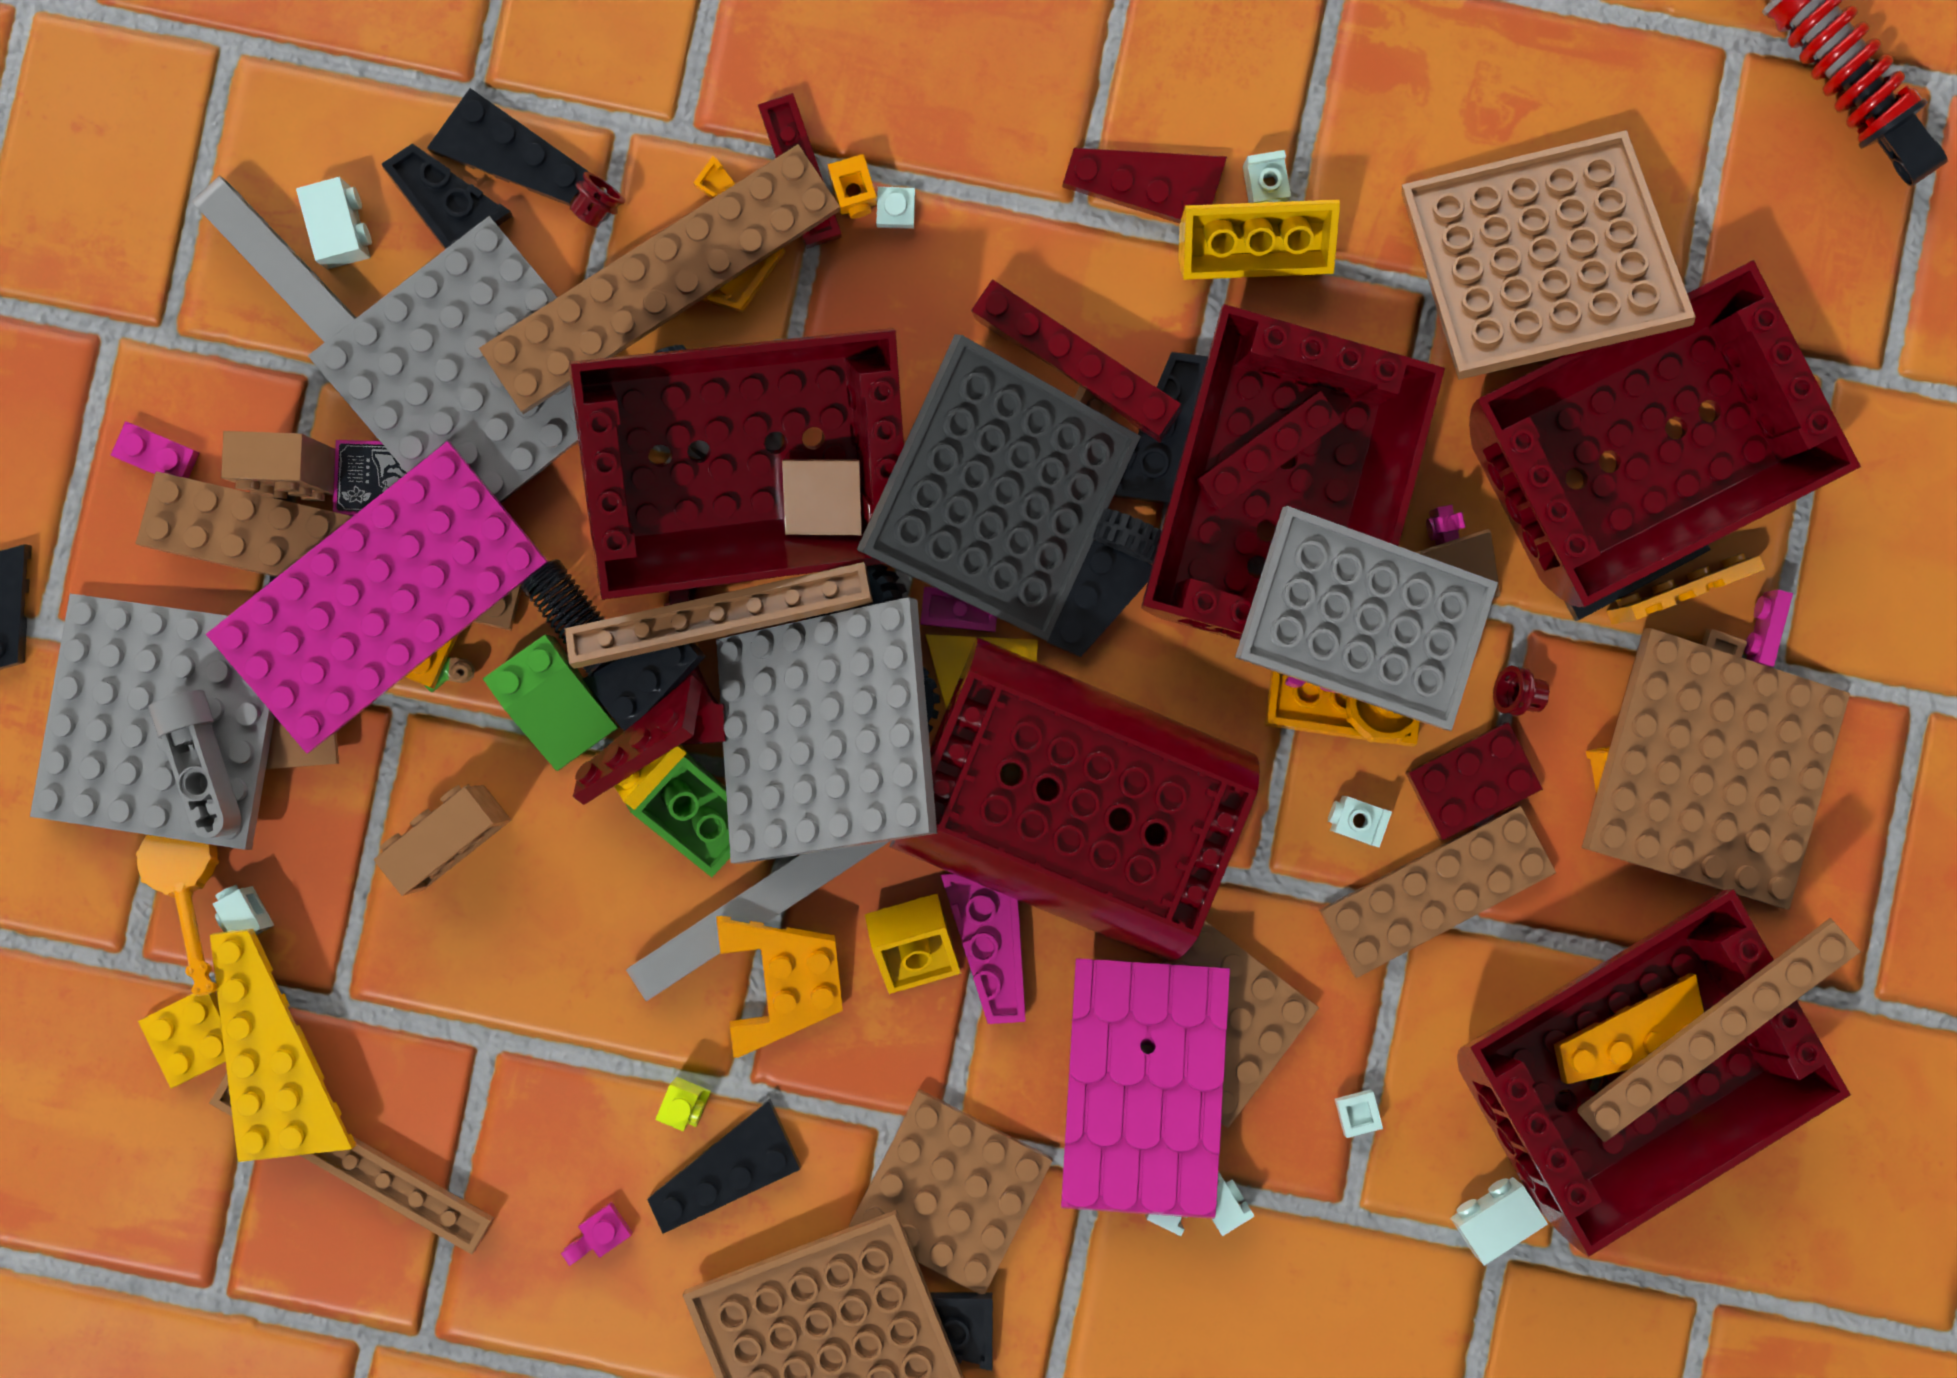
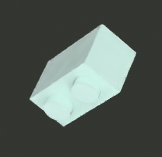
M339 176L296 188L316 262L329 270L370 258L368 245L372 244V240L364 222L361 223L358 210L362 209V202L355 187H351Z
M1514 1177L1509 1180L1504 1178L1496 1181L1489 1187V1193L1478 1200L1471 1199L1464 1202L1457 1208V1214L1450 1218L1474 1256L1484 1266L1548 1225L1525 1187Z

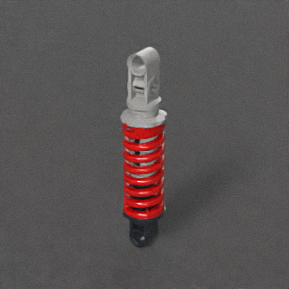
M1770 0L1762 10L1764 16L1767 15L1768 18L1775 20L1776 29L1779 32L1794 30L1787 40L1790 48H1798L1805 45V48L1799 55V60L1802 64L1817 62L1811 71V77L1813 80H1822L1826 77L1829 79L1823 86L1824 95L1833 96L1845 90V93L1835 102L1834 109L1840 113L1855 106L1857 107L1847 118L1846 125L1848 128L1853 129L1866 123L1857 130L1859 134L1858 145L1861 149L1878 142L1891 160L1898 175L1911 187L1948 162L1947 156L1940 144L1930 136L1916 116L1928 103L1926 99H1922L1916 89L1909 88L1908 86L1894 94L1893 91L1903 83L1905 74L1902 71H1896L1884 78L1881 76L1893 63L1891 55H1883L1872 62L1869 58L1880 49L1881 41L1874 38L1865 42L1862 39L1869 31V25L1866 22H1860L1855 26L1851 24L1850 21L1858 13L1855 6H1848L1841 10L1838 5L1843 0Z

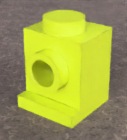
M676 1077L668 1087L655 1120L681 1131H684L688 1125L696 1127L711 1090Z

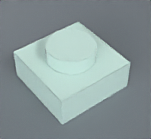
M878 187L877 228L914 229L915 188Z
M1371 1089L1334 1099L1343 1134L1346 1138L1383 1129L1375 1095Z

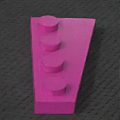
M954 873L941 874L987 1023L1026 1022L1018 900Z

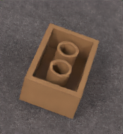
M223 431L221 478L236 483V489L250 490V494L264 495L265 497L279 500H287V496L291 495L300 496L301 500L325 501V495H334V448L298 433Z
M468 784L463 788L459 785L452 788L440 798L443 804L432 812L429 809L425 810L410 822L413 827L410 831L402 836L397 833L380 846L383 852L373 860L401 896L425 890L511 821L510 817L484 785L470 786Z

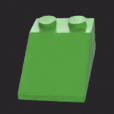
M543 635L482 678L504 710L556 771L565 767L619 728L603 704L583 681V676L578 669H574L569 664L568 655L554 636Z
M688 753L635 810L626 804L630 813L710 877H713L730 859L726 787Z

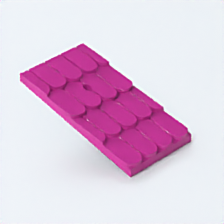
M1076 958L1061 1208L1207 1219L1215 1218L1230 968ZM1150 1045L1154 1051L1146 1054L1141 1050V1046Z

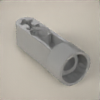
M204 690L176 694L150 704L148 707L158 738L163 740L191 829L201 838L228 836L235 833L241 824V813L212 727L214 720ZM194 744L196 749L190 750L189 745ZM203 774L208 782L205 792L200 786V779ZM207 800H213V803H207Z

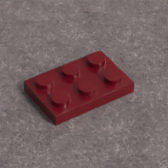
M1504 722L1405 772L1439 840H1444L1543 790L1509 722Z

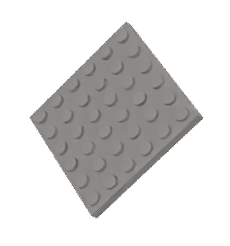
M490 216L308 355L311 361L407 473L448 441L451 442L500 503L505 501L578 442L571 384L523 415L479 350V347L558 298Z
M70 593L30 817L252 850L275 716L206 636V633L228 616ZM204 690L214 720L212 727L241 813V824L235 833L228 836L201 838L191 829L163 740L158 738L148 707L150 704L176 694ZM194 744L189 745L190 750L196 749ZM203 774L200 779V786L205 792L208 782ZM207 800V803H213V800Z
M907 597L716 639L720 704H724L725 708L724 732L726 742H723L731 863L743 864L937 834L917 599Z

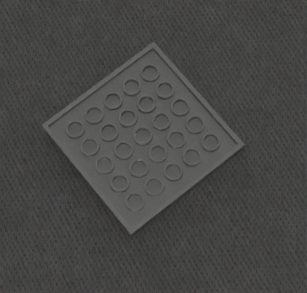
M955 334L857 550L1038 638L1048 641L1094 540L1093 534L1104 509H1108L1141 436L965 336Z

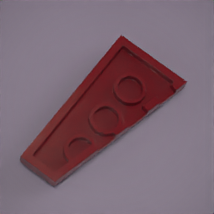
M1074 148L1062 187L1180 224L1185 206L1213 204L1227 156Z
M691 675L593 759L585 762L575 775L576 784L573 797L585 805L694 735L702 683Z

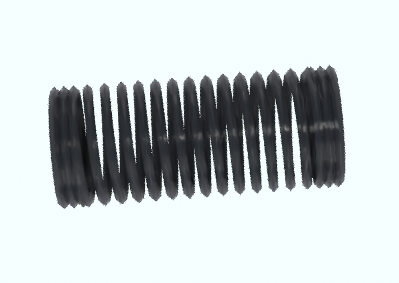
M555 559L530 575L522 583L521 590H523L526 596L530 597V601L534 602L535 607H539L538 612L542 613V617L547 618L546 622L551 623V628H555L554 633L559 634V638L563 639V644H567L566 635H563L565 628L604 620L605 617H599L600 611H595L596 606H591L592 601H587L588 596L583 595L584 590H579L580 585L575 584L576 580L571 579L572 575L566 574L568 569H565L561 560ZM562 580H564V581H563L562 583H560L557 587H555L554 589H552L551 591H549V590H550L552 587H554L556 584H558L559 582H561ZM565 586H567L564 590H562L560 593H558L557 595H555L558 591H560L562 588H564ZM567 593H569V594H568L567 596H565L563 599H561L560 601H558V600H559L560 598H562L564 595H566ZM616 660L585 666L583 670H586L588 676H593L594 672Z

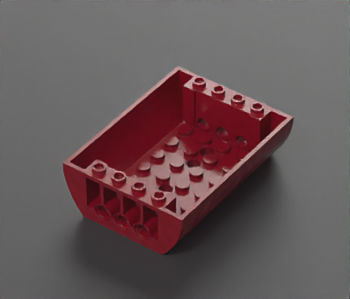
M1754 260L1687 293L1696 316L1693 326L1564 355L1474 402L1469 421L1472 449L1539 579L1549 590L1566 603L1576 607H1586L1861 467ZM1702 403H1709L1713 406L1715 418L1712 422H1706L1700 417L1699 407ZM1669 419H1674L1681 424L1682 435L1679 439H1673L1666 433L1665 427ZM1602 453H1610L1614 456L1616 468L1612 473L1601 469L1599 458ZM1570 469L1579 471L1583 476V485L1578 490L1572 489L1566 483V474Z
M1223 304L1219 313L1141 608L1147 613L1163 620L1240 641L1260 578L1250 575L1247 570V563L1253 556L1261 558L1265 563L1272 540L1263 541L1258 537L1257 526L1261 521L1265 520L1271 522L1276 530L1282 508L1286 506L1399 546L1445 368ZM1316 391H1322L1342 422L1295 455L1294 464L1290 469L1277 468L1225 507L1216 510L1195 479Z
M895 329L868 330L569 362L570 384L589 527L602 600L815 573L862 562L866 566L885 564L858 551L857 548L904 447ZM812 427L821 429L822 439L817 445L807 446L803 443L802 437L807 429ZM772 432H780L785 436V442L778 450H769L764 445L766 436ZM697 440L704 441L709 445L707 455L701 459H693L687 453L689 445ZM656 445H664L670 449V457L664 463H653L649 459L650 450ZM782 460H860L862 535H785Z
M976 637L930 747L937 834L892 840L889 847L1168 962H1174L1182 957L1199 937L1258 793L1260 778L1258 757L1252 752ZM1007 763H1016L1022 772L1021 779L1015 785L1004 784L1000 778L1001 768ZM1044 778H1052L1058 787L1057 794L1051 800L1040 799L1036 792L1038 782ZM1116 808H1124L1129 814V823L1122 830H1114L1109 824V815ZM1153 823H1159L1165 829V837L1157 845H1150L1145 839V830Z
M1734 889L1724 890L1458 1050L1457 1063L1459 1072L1532 1200L1558 1232L1588 1257L1851 1095L1796 1000L1605 1143L1579 1115L1577 1110L1579 1106L1626 1071L1604 1075L1601 1087L1595 1091L1589 1089L1587 1080L1571 1084L1563 1083L1555 1054V1043L1595 1022H1602L1615 1015L1614 1012L1627 1005L1632 1006L1648 997V994L1678 982L1677 979L1688 973L1696 975L1703 1009L1706 1012L1774 961ZM1567 1089L1571 1094V1103L1566 1109L1559 1110L1555 1104V1097L1559 1091Z

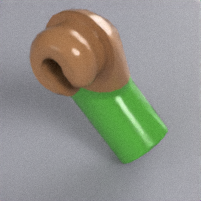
M448 657L435 688L425 687L430 692H434L446 681L467 683L474 677V666L467 659Z

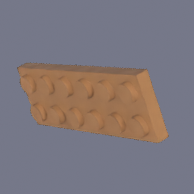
M1515 806L1323 907L1319 911L1352 974L1358 978L1555 874L1556 871L1522 807Z

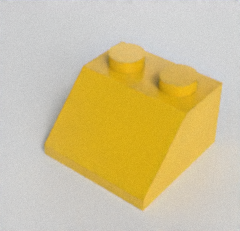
M938 894L920 897L909 902L865 914L871 948L889 994L961 974Z

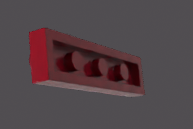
M791 93L758 104L775 158L799 144L823 180L794 94ZM835 214L802 235L807 249L842 238Z
M1316 391L1195 480L1214 508L1220 510L1342 421L1323 392Z

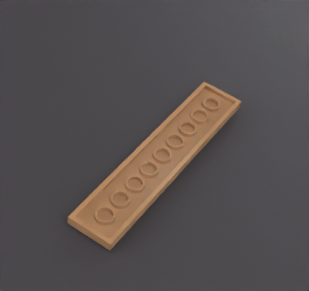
M797 144L479 347V350L524 415L570 385L569 362L614 357L838 213L840 206L799 144Z
M156 471L135 544L145 548L278 577L353 516ZM522 583L474 622L512 631L522 592Z

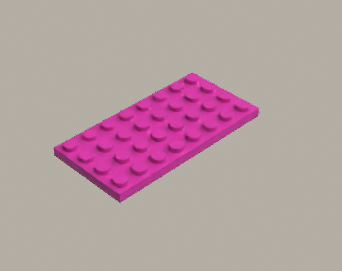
M447 441L206 633V636L307 754L312 752L512 592L530 575L548 563V560L451 442Z

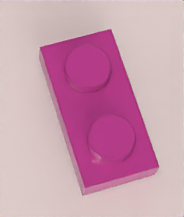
M125 421L110 456L153 474L157 471L189 478L200 452Z
M924 587L921 625L995 632L997 617L937 588Z
M1778 589L1764 592L1763 596L1758 599L1754 608V617L1757 618L1755 627L1746 639L1747 644L1744 650L1745 654H1747V660L1774 667L1793 593Z

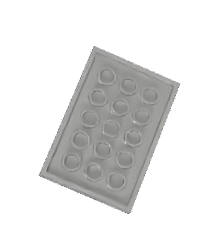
M1286 506L1282 508L1235 658L1440 729L1452 731L1498 582Z

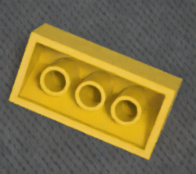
M1315 200L1185 206L1179 225L1178 261L1183 280L1334 274L1340 201Z

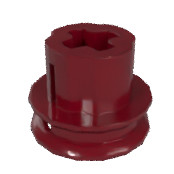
M584 172V180L576 183L580 193L571 204L570 210L586 224L598 228L608 213L613 215L618 213L617 206L624 204L625 199L614 187L590 172ZM601 187L606 188L607 193L601 190Z
M1511 665L1505 667L1498 675L1493 688V701L1496 709L1504 714L1509 713L1519 716L1523 715L1526 711L1541 712L1548 703L1550 689L1546 681L1535 679L1529 669Z

